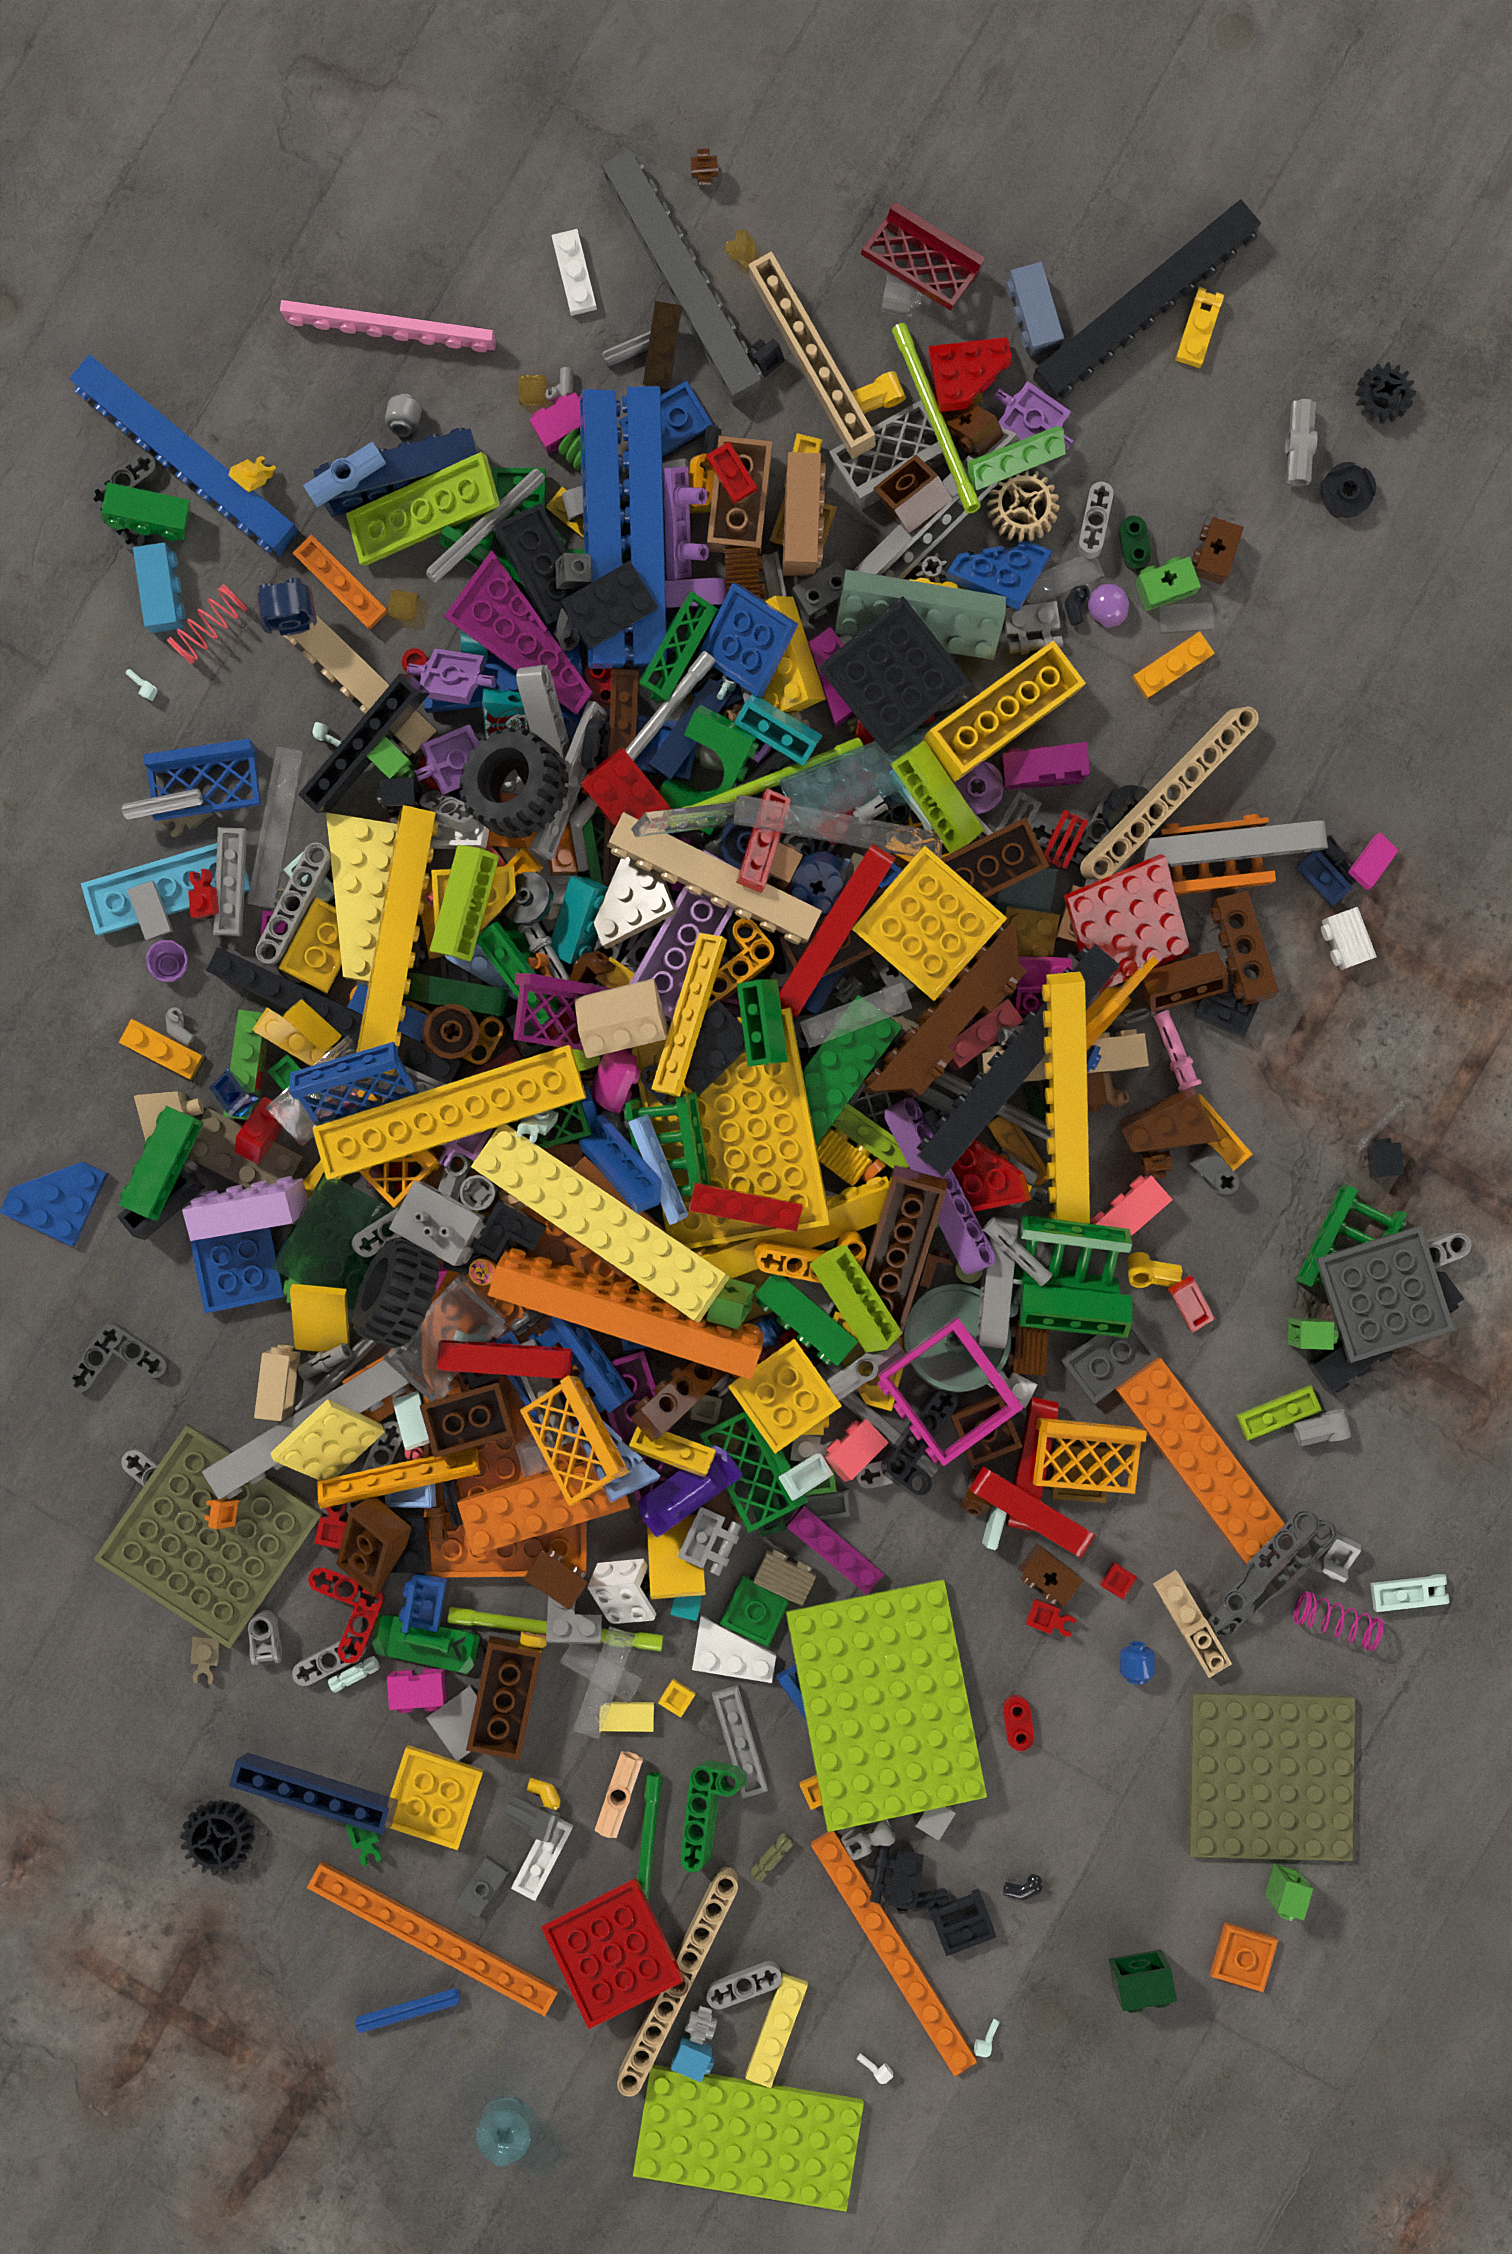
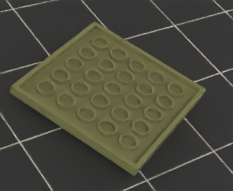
M188 1423L93 1560L230 1649L323 1513L266 1475L265 1478L253 1485L248 1481L240 1486L243 1491L232 1497L239 1500L235 1527L223 1529L208 1527L209 1521L204 1519V1515L210 1514L211 1506L206 1505V1502L218 1498L202 1471L232 1452Z
M1191 1692L1189 1856L1205 1858L1352 1861L1355 1698L1352 1695Z

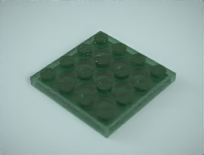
M324 1172L271 1268L302 1285L346 1289L347 1306L354 1310V1302L359 1292V1286L364 1279L363 1276L377 1253L370 1257L359 1255L352 1247V1240L358 1232L387 1215L394 1208L337 1178L327 1180ZM386 1222L382 1226V1234L386 1237L392 1236L395 1233L389 1229L392 1222ZM374 1230L372 1231V1234H374L375 1237L370 1240L362 1238V1245L359 1246V1248H364L368 1250L370 1248L369 1243L371 1241L376 1239L380 1243L382 1242V1239H380L377 1236Z

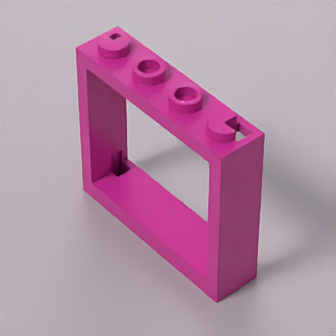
M957 1317L877 1374L881 1379L877 1384L886 1396L892 1394L897 1401L893 1405L902 1419L906 1416L910 1419L913 1425L909 1429L918 1441L923 1438L929 1447L925 1451L933 1462L940 1461L943 1466L1023 1409L1018 1399ZM954 1331L1004 1400L1006 1406L942 1451L890 1377Z

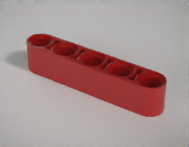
M439 1340L436 1368L444 1371L564 1379L568 1375L571 1376L572 1350L560 1347Z
M1031 1397L1013 1484L1041 1501L1043 1486L1033 1484L1039 1438L1036 1422L1037 1418L1057 1419L1059 1403ZM1047 1437L1046 1450L1049 1454L1053 1441L1051 1437ZM1047 1466L1043 1469V1480H1045ZM1007 1514L1006 1526L1034 1531V1529Z
M984 1466L969 1489L979 1497L1080 1558L1083 1557L1095 1537V1534Z

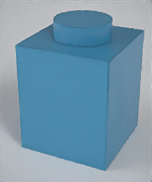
M682 2034L672 2057L671 2070L701 2082L704 2074L709 2075L714 2065L715 2058L712 2057V2046L706 2043L692 2042L689 2036Z

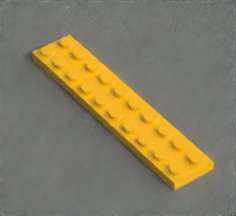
M567 1045L334 1120L312 1129L327 1180H333L568 1105L587 1097L572 1047Z

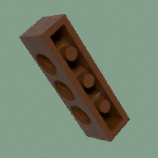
M1248 891L1216 898L1210 909L1213 923L1218 924L1219 927L1218 941L1221 949L1225 948L1228 957L1225 960L1228 973L1233 974L1235 980L1233 990L1236 998L1241 999L1242 1006L1273 999L1279 990ZM1229 920H1237L1241 924V928H1232ZM1236 945H1245L1249 953H1240ZM1250 969L1254 971L1256 979L1247 978L1244 970Z
M689 1360L690 1362L686 1366L681 1363L670 1373L673 1378L668 1383L664 1379L652 1390L655 1395L651 1399L646 1396L635 1406L638 1411L630 1418L647 1438L653 1442L674 1425L728 1372ZM694 1371L698 1373L700 1379L696 1377ZM677 1387L681 1389L683 1395L677 1391ZM659 1403L664 1406L665 1412L660 1408Z

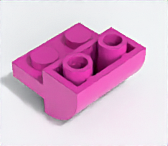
M1018 956L1019 964L1027 971L1018 981L1016 990H1014V1007L1019 1014H1028L1032 1009L1036 1012L1043 1005L1039 1000L1043 996L1042 985L1047 984L1046 975L1063 973L1067 967L1072 970L1071 958Z
M628 1048L603 1054L591 1085L593 1099L603 1108L620 1114L623 1104L630 1101L632 1095L631 1084H637L640 1075V1068H637L638 1056L631 1055L632 1050Z

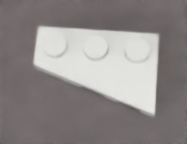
M701 1615L692 1670L772 1683L776 1660L775 1653Z

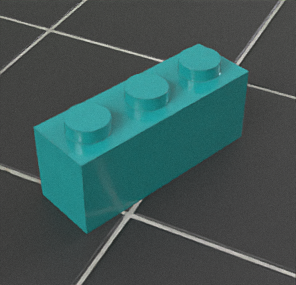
M754 694L746 700L734 721L735 725L803 766L823 736Z
M570 876L551 938V947L558 958L569 964H575L582 954L592 952L597 936L594 921L609 887L589 877Z

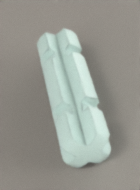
M371 1656L363 1663L360 1662L343 1671L341 1675L337 1674L328 1680L330 1689L333 1692H338L345 1685L349 1686L366 1677L367 1673L372 1674L378 1671L380 1668L378 1660L375 1656Z

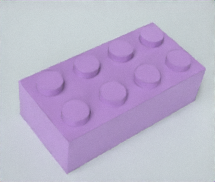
M292 1176L276 1180L277 1183L268 1184L267 1181H260L251 1184V1188L243 1189L242 1185L227 1188L226 1192L217 1193V1190L201 1193V1197L192 1199L191 1204L182 1209L190 1241L294 1223L310 1210L303 1178L293 1180Z

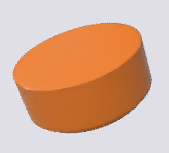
M880 1159L875 1160L865 1170L861 1178L867 1183L870 1179L875 1178L886 1167V1164Z

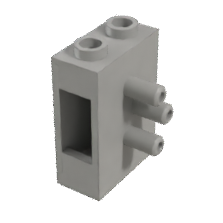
M414 1181L389 1229L423 1249L432 1252L451 1265L459 1266L462 1263H467L473 1253L471 1247L475 1239L481 1237L480 1232L486 1227L484 1222L487 1217L475 1210L469 1209L464 1204L423 1181Z

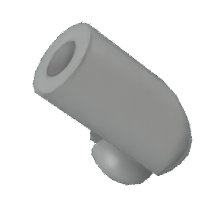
M561 368L560 384L546 390V399L551 404H556V400L561 396L573 393L572 368Z
M176 1007L170 1008L165 1017L167 1032L188 1047L194 1041L195 1035L184 1029L182 1011Z

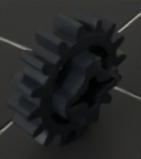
M1387 362L1382 369L1378 363L1374 366L1373 371L1367 369L1363 374L1364 377H1361L1357 385L1359 388L1355 391V395L1361 398L1356 402V405L1364 406L1361 414L1364 415L1369 412L1371 414L1370 421L1379 417L1380 424H1383L1388 417L1392 423L1398 416L1402 418L1407 412L1406 409L1412 406L1413 401L1411 399L1416 394V391L1410 390L1415 382L1414 380L1407 381L1408 371L1403 374L1399 372L1401 365L1391 369L1390 362ZM1374 381L1372 385L1373 390L1369 392L1370 383ZM1401 394V401H1400L1399 405L1397 406V404H1396V403L1398 402V398H1397V397H1398V395Z

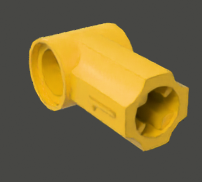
M895 371L882 374L875 379L874 383L851 392L863 414L882 406L884 408L896 406L906 398Z
M1144 1252L1132 1253L1126 1259L1129 1282L1133 1287L1144 1288L1151 1284L1172 1287L1181 1281L1183 1273L1181 1265L1152 1261L1150 1256Z

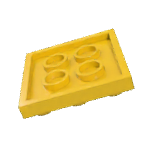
M795 1339L758 1364L752 1380L740 1377L728 1386L774 1453L780 1451L842 1406Z
M407 1745L390 1794L391 1798L399 1800L390 1828L458 1850L484 1769Z

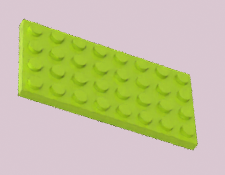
M653 2064L649 2072L633 2176L846 2212L864 2101L859 2098L774 2084L769 2088L750 2080L714 2074L708 2075L706 2073L702 2081L698 2082L671 2070V2067Z

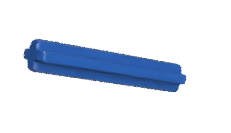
M454 1988L358 2016L355 2020L357 2032L363 2033L456 2006L460 2003V1994L458 1989Z

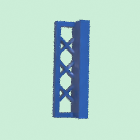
M603 1114L596 1116L595 1133L579 1139L580 1149L636 1214L659 1205L662 1180Z

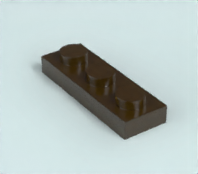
M655 301L643 385L660 386V388L670 390L683 307L681 305Z

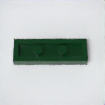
M761 1451L744 1456V1458L758 1463ZM763 1459L762 1464L768 1466L765 1459ZM742 1462L741 1471L743 1477L753 1481L757 1466ZM761 1468L756 1483L771 1487L773 1481L771 1472ZM745 1483V1484H746L747 1491H748V1494H749L751 1485ZM755 1486L751 1501L765 1506L769 1491ZM773 1492L769 1507L780 1511L781 1506L777 1493ZM752 1506L756 1521L759 1522L764 1509ZM767 1511L766 1517H768V1516H770V1515H772V1514H774V1513H773V1512H770V1511ZM782 1515L759 1527L761 1537L787 1530L784 1516Z

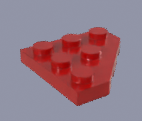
M1008 337L928 346V356L939 412L967 409L973 403V398L979 392L983 393L995 381V376L1002 369L1005 371L1011 365L1012 355Z
M976 1139L951 1167L973 1211L1026 1202L1031 1199L1024 1172Z

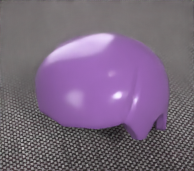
M1115 584L1098 586L1091 592L1088 600V609L1091 617L1106 628L1120 625L1127 618L1130 610L1126 592Z
M160 940L150 947L146 954V963L150 974L161 982H175L184 976L188 968V957L185 949L173 940Z

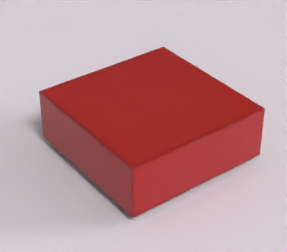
M1113 1561L1099 1584L1124 1600L1138 1577Z

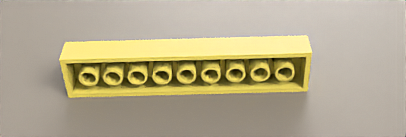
M507 1124L496 1129L471 1167L679 1311L698 1323L701 1321L730 1276L639 1214H636V1212L536 1144L530 1143L529 1139L523 1135L520 1138L516 1137L517 1131Z

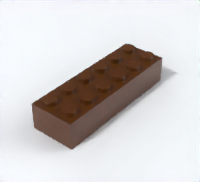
M894 1165L863 1272L903 1333L945 1198L947 1179Z

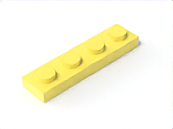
M782 1973L781 1983L776 1988L745 2079L769 2088L772 2087L808 1986L807 1981Z

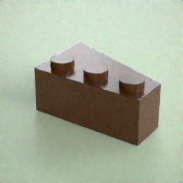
M1194 1086L1120 1120L1121 1130L1133 1152L1219 1141L1217 1132Z

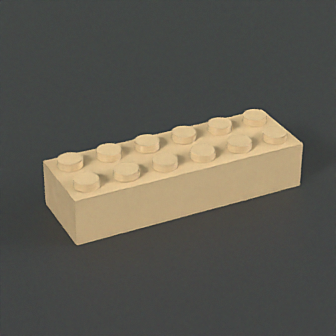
M1136 1029L1120 1031L1116 1033V1037H1110V1033H1102L1093 1044V1046L1101 1047L1098 1054L1102 1057L1096 1069H1090L1087 1073L1114 1072L1149 1066L1145 1033L1137 1034ZM1002 1046L986 1047L983 1053L977 1056L978 1071L984 1075L990 1068L987 1062L997 1051L1002 1054ZM1049 1053L1042 1058L1023 1082L1046 1079L1044 1064L1049 1062Z

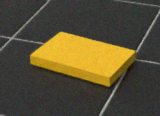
M315 897L278 969L327 994L342 966L336 907Z
M292 1284L290 1298L295 1349L327 1352L341 1343H346L350 1348L347 1290Z
M696 1514L688 1515L659 1537H656L647 1525L651 1599L706 1595L704 1567L702 1569L677 1557Z

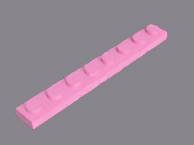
M281 300L280 312L285 321L294 326L310 324L322 330H328L331 327L350 334L359 331L366 332V334L372 337L392 336L399 341L415 339L427 345H433L436 342L455 349L464 346L471 347L477 352L495 351L496 338L493 330Z

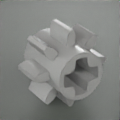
M938 553L934 557L926 555L923 558V563L919 562L915 566L916 569L921 570L916 574L915 579L925 578L930 582L939 583V577L946 579L947 572L942 569L946 566L947 561L941 562L938 559ZM929 566L931 569L936 568L935 574H932L931 571L926 572L927 567Z
M700 2006L697 2012L690 2011L685 2026V2032L690 2033V2041L703 2044L706 2038L712 2039L717 2024V2019L711 2015L712 2009Z

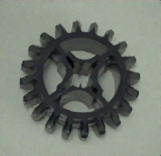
M220 1799L216 1805L210 1800L206 1803V1807L201 1804L196 1808V1812L192 1811L188 1815L189 1821H185L182 1827L186 1831L182 1832L180 1839L186 1841L181 1845V1849L189 1850L185 1860L191 1858L195 1860L192 1868H196L200 1864L202 1865V1873H206L211 1868L212 1876L216 1875L219 1869L224 1875L229 1872L230 1868L234 1871L239 1867V1863H244L247 1860L246 1854H250L253 1850L250 1844L254 1842L255 1836L249 1834L254 1830V1825H246L250 1820V1815L244 1817L240 1815L243 1812V1807L238 1808L236 1811L233 1809L234 1801L225 1807L223 1799ZM208 1819L207 1833L199 1837V1826L201 1822ZM222 1820L228 1822L231 1826L225 1825ZM237 1837L236 1851L228 1855V1842ZM205 1849H209L213 1854H210Z

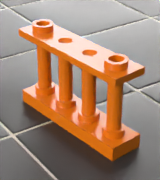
M1260 814L1243 816L1244 820L1180 827V823L1164 825V829L1157 833V838L1263 827L1269 823V818H1260ZM1262 857L1251 858L1252 869H1250L1248 874H1240L1239 870H1236L1235 860L1224 861L1226 872H1223L1222 877H1213V873H1210L1209 863L1198 864L1199 875H1197L1196 880H1186V876H1183L1182 866L1171 867L1173 877L1171 879L1175 894L1184 895L1270 885L1276 881L1275 870L1266 871V867H1263Z

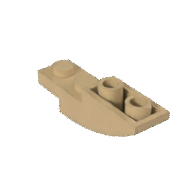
M1175 1570L1153 1583L1164 1606L1207 1676L1210 1678L1232 1665L1179 1573Z

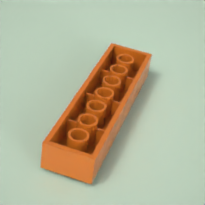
M1157 1357L1114 1390L1142 1428L1147 1431L1150 1439L1238 1557L1245 1564H1248L1285 1524L1164 1361Z

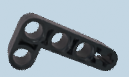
M942 1390L933 1391L916 1413L921 1422L926 1415L931 1418L932 1427L928 1431L933 1438L936 1437L958 1405L957 1395ZM944 1396H945L946 1398H945L944 1402H945L947 1405H946V1406L939 1407L940 1404H941V1402H942V1401L939 1399V1397H944ZM910 1422L881 1463V1470L888 1479L910 1495H925L931 1490L932 1479L916 1463L928 1448V1444L923 1438L919 1441L909 1429L913 1425ZM910 1437L914 1438L917 1443L914 1452H910L906 1446V1442ZM894 1459H897L901 1464V1470L898 1474L893 1473L890 1468L891 1462ZM915 1476H919L922 1480V1487L918 1491L912 1486V1480Z

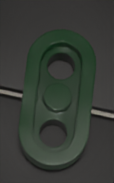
M1129 516L1123 520L1119 527L1124 564L1128 569L1140 571L1151 560L1147 525L1141 517ZM1135 525L1138 528V532H1131L1129 526ZM1134 552H1141L1142 558H1136Z

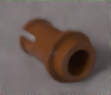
M444 1505L429 1507L426 1517H429L431 1541L448 1539L445 1518L448 1511L445 1510Z

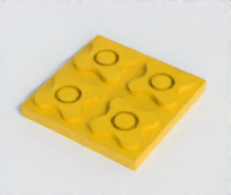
M924 845L855 924L852 930L935 1001L1004 923L1007 917Z

